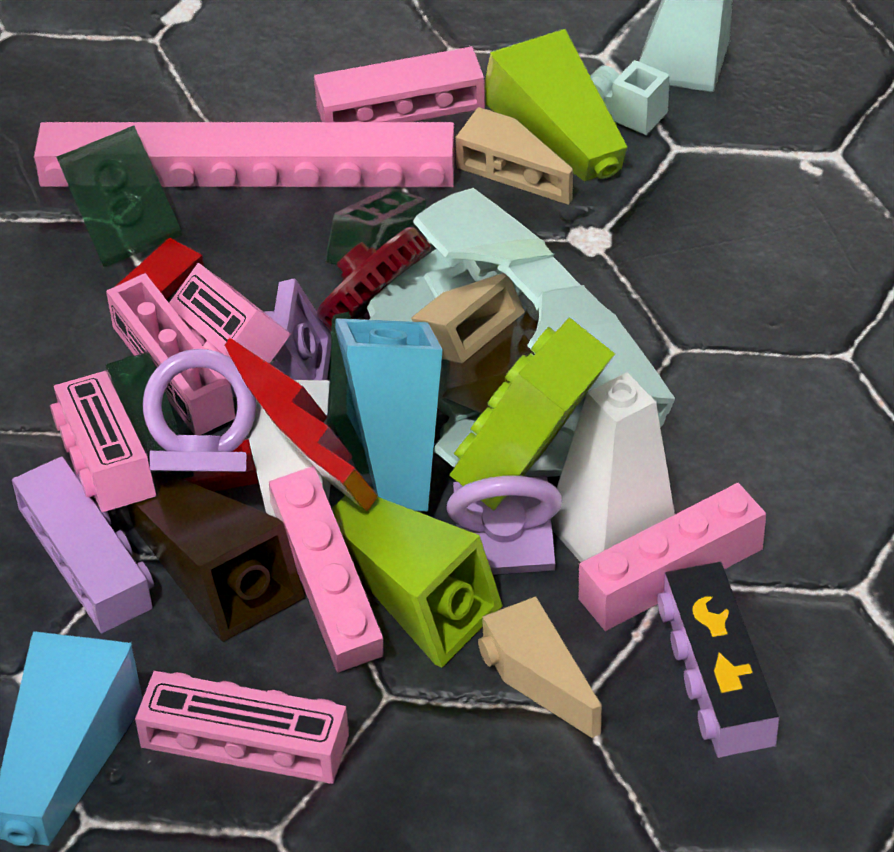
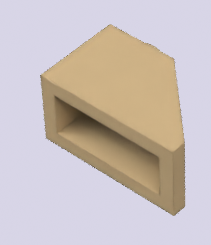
M505 273L441 293L411 317L412 322L429 323L443 349L442 359L463 363L525 313L512 280Z

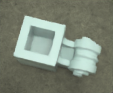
M634 60L620 75L612 67L604 65L600 66L590 76L610 115L612 114L613 120L617 123L647 135L668 112L670 75Z

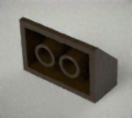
M522 305L525 313L465 362L459 363L448 360L443 397L480 413H483L487 407L491 408L487 403L505 381L510 383L505 379V376L522 355L526 357L530 353L535 355L527 346L536 332L539 320V311L536 310L535 306L527 307Z

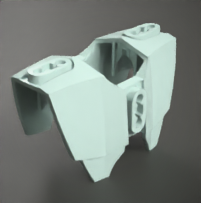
M474 188L451 194L432 204L415 217L414 224L436 250L399 275L370 301L367 307L370 315L369 320L412 322L411 317L441 293L505 273L512 280L517 295L519 296L523 292L533 302L536 310L539 311L536 332L527 345L530 349L548 327L556 332L570 317L615 353L589 391L628 372L656 401L660 427L664 424L666 415L669 414L675 401L674 396L639 346L620 323L617 316L602 305L584 285H580L553 257L554 254L546 247L544 240L538 238L529 229ZM442 359L437 407L450 418L442 426L440 440L433 448V452L441 456L452 467H455L460 459L454 455V452L468 434L473 432L470 428L482 413L443 397L448 360ZM586 395L542 456L524 476H561Z

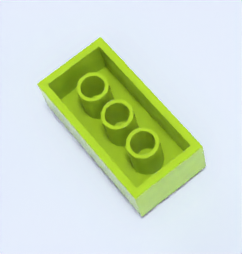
M570 317L556 332L548 327L530 349L535 355L530 353L527 357L522 355L505 376V379L510 383L505 381L487 403L491 408L487 407L470 428L473 432L468 434L454 452V455L460 460L450 473V476L462 486L491 477L524 476L548 448L612 360L615 353ZM496 496L482 499L481 501L494 511L506 496Z

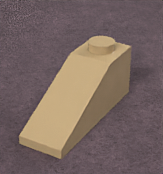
M478 107L456 136L458 169L568 205L573 200V169L515 118Z
M533 597L483 616V638L478 639V645L487 666L495 665L505 683L589 737L593 738L601 735L602 705L538 599Z

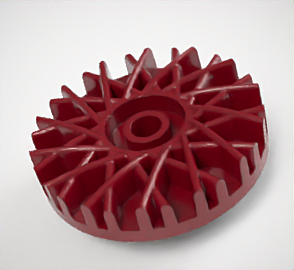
M415 227L404 229L378 250L374 247L369 249L363 241L360 242L336 264L343 272L340 277L344 281L318 307L316 311L317 317L336 335V319H358L368 311L367 307L370 301L399 275L419 262L431 251L430 248L432 246Z

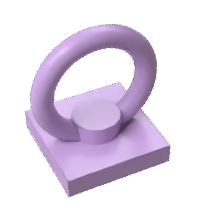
M294 278L279 282L275 310L265 311L264 313L291 333V335L274 357L275 361L271 365L293 380H327L333 336L317 317L315 308L297 280ZM231 385L232 395L236 397V393Z
M209 349L185 350L166 359L151 375L143 397V413L148 430L155 441L166 450L150 451V470L246 472V452L232 451L245 440L252 428L256 414V398L246 386L232 359L220 352ZM191 368H208L220 373L231 383L237 397V413L233 424L222 436H177L169 428L162 412V398L167 385L176 375Z
M498 476L481 479L465 486L458 482H453L454 493L447 502V513L456 523L457 527L480 535L493 575L555 571L551 518L561 508L562 497L558 489L548 482L547 476ZM506 496L494 511L481 501L486 498Z

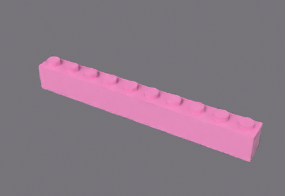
M41 122L34 158L40 187H453L455 159L454 122Z

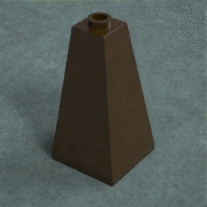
M164 471L152 477L156 497L127 505L134 529L222 642L305 598L285 525L279 518Z

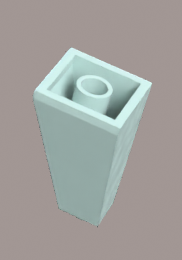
M662 0L652 22L639 62L669 74V85L714 92L730 41L732 0Z

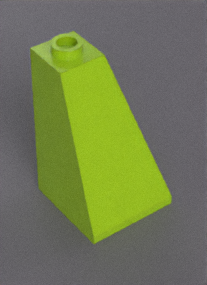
M565 29L490 52L484 84L485 105L496 113L515 118L573 169V173L583 181L596 177L601 179L608 178L622 169L627 145Z
M346 495L331 508L359 579L435 665L442 668L483 627L482 617L499 611L503 606L480 535L380 497L375 500L368 511H365Z

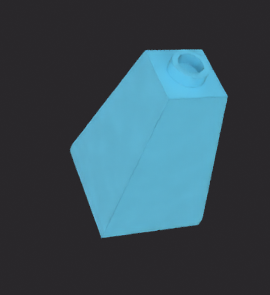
M336 319L335 329L374 492L382 499L414 511H428L443 349L428 322Z
M33 632L0 772L1 840H7L19 846L30 844L49 846L136 718L143 699L131 643Z

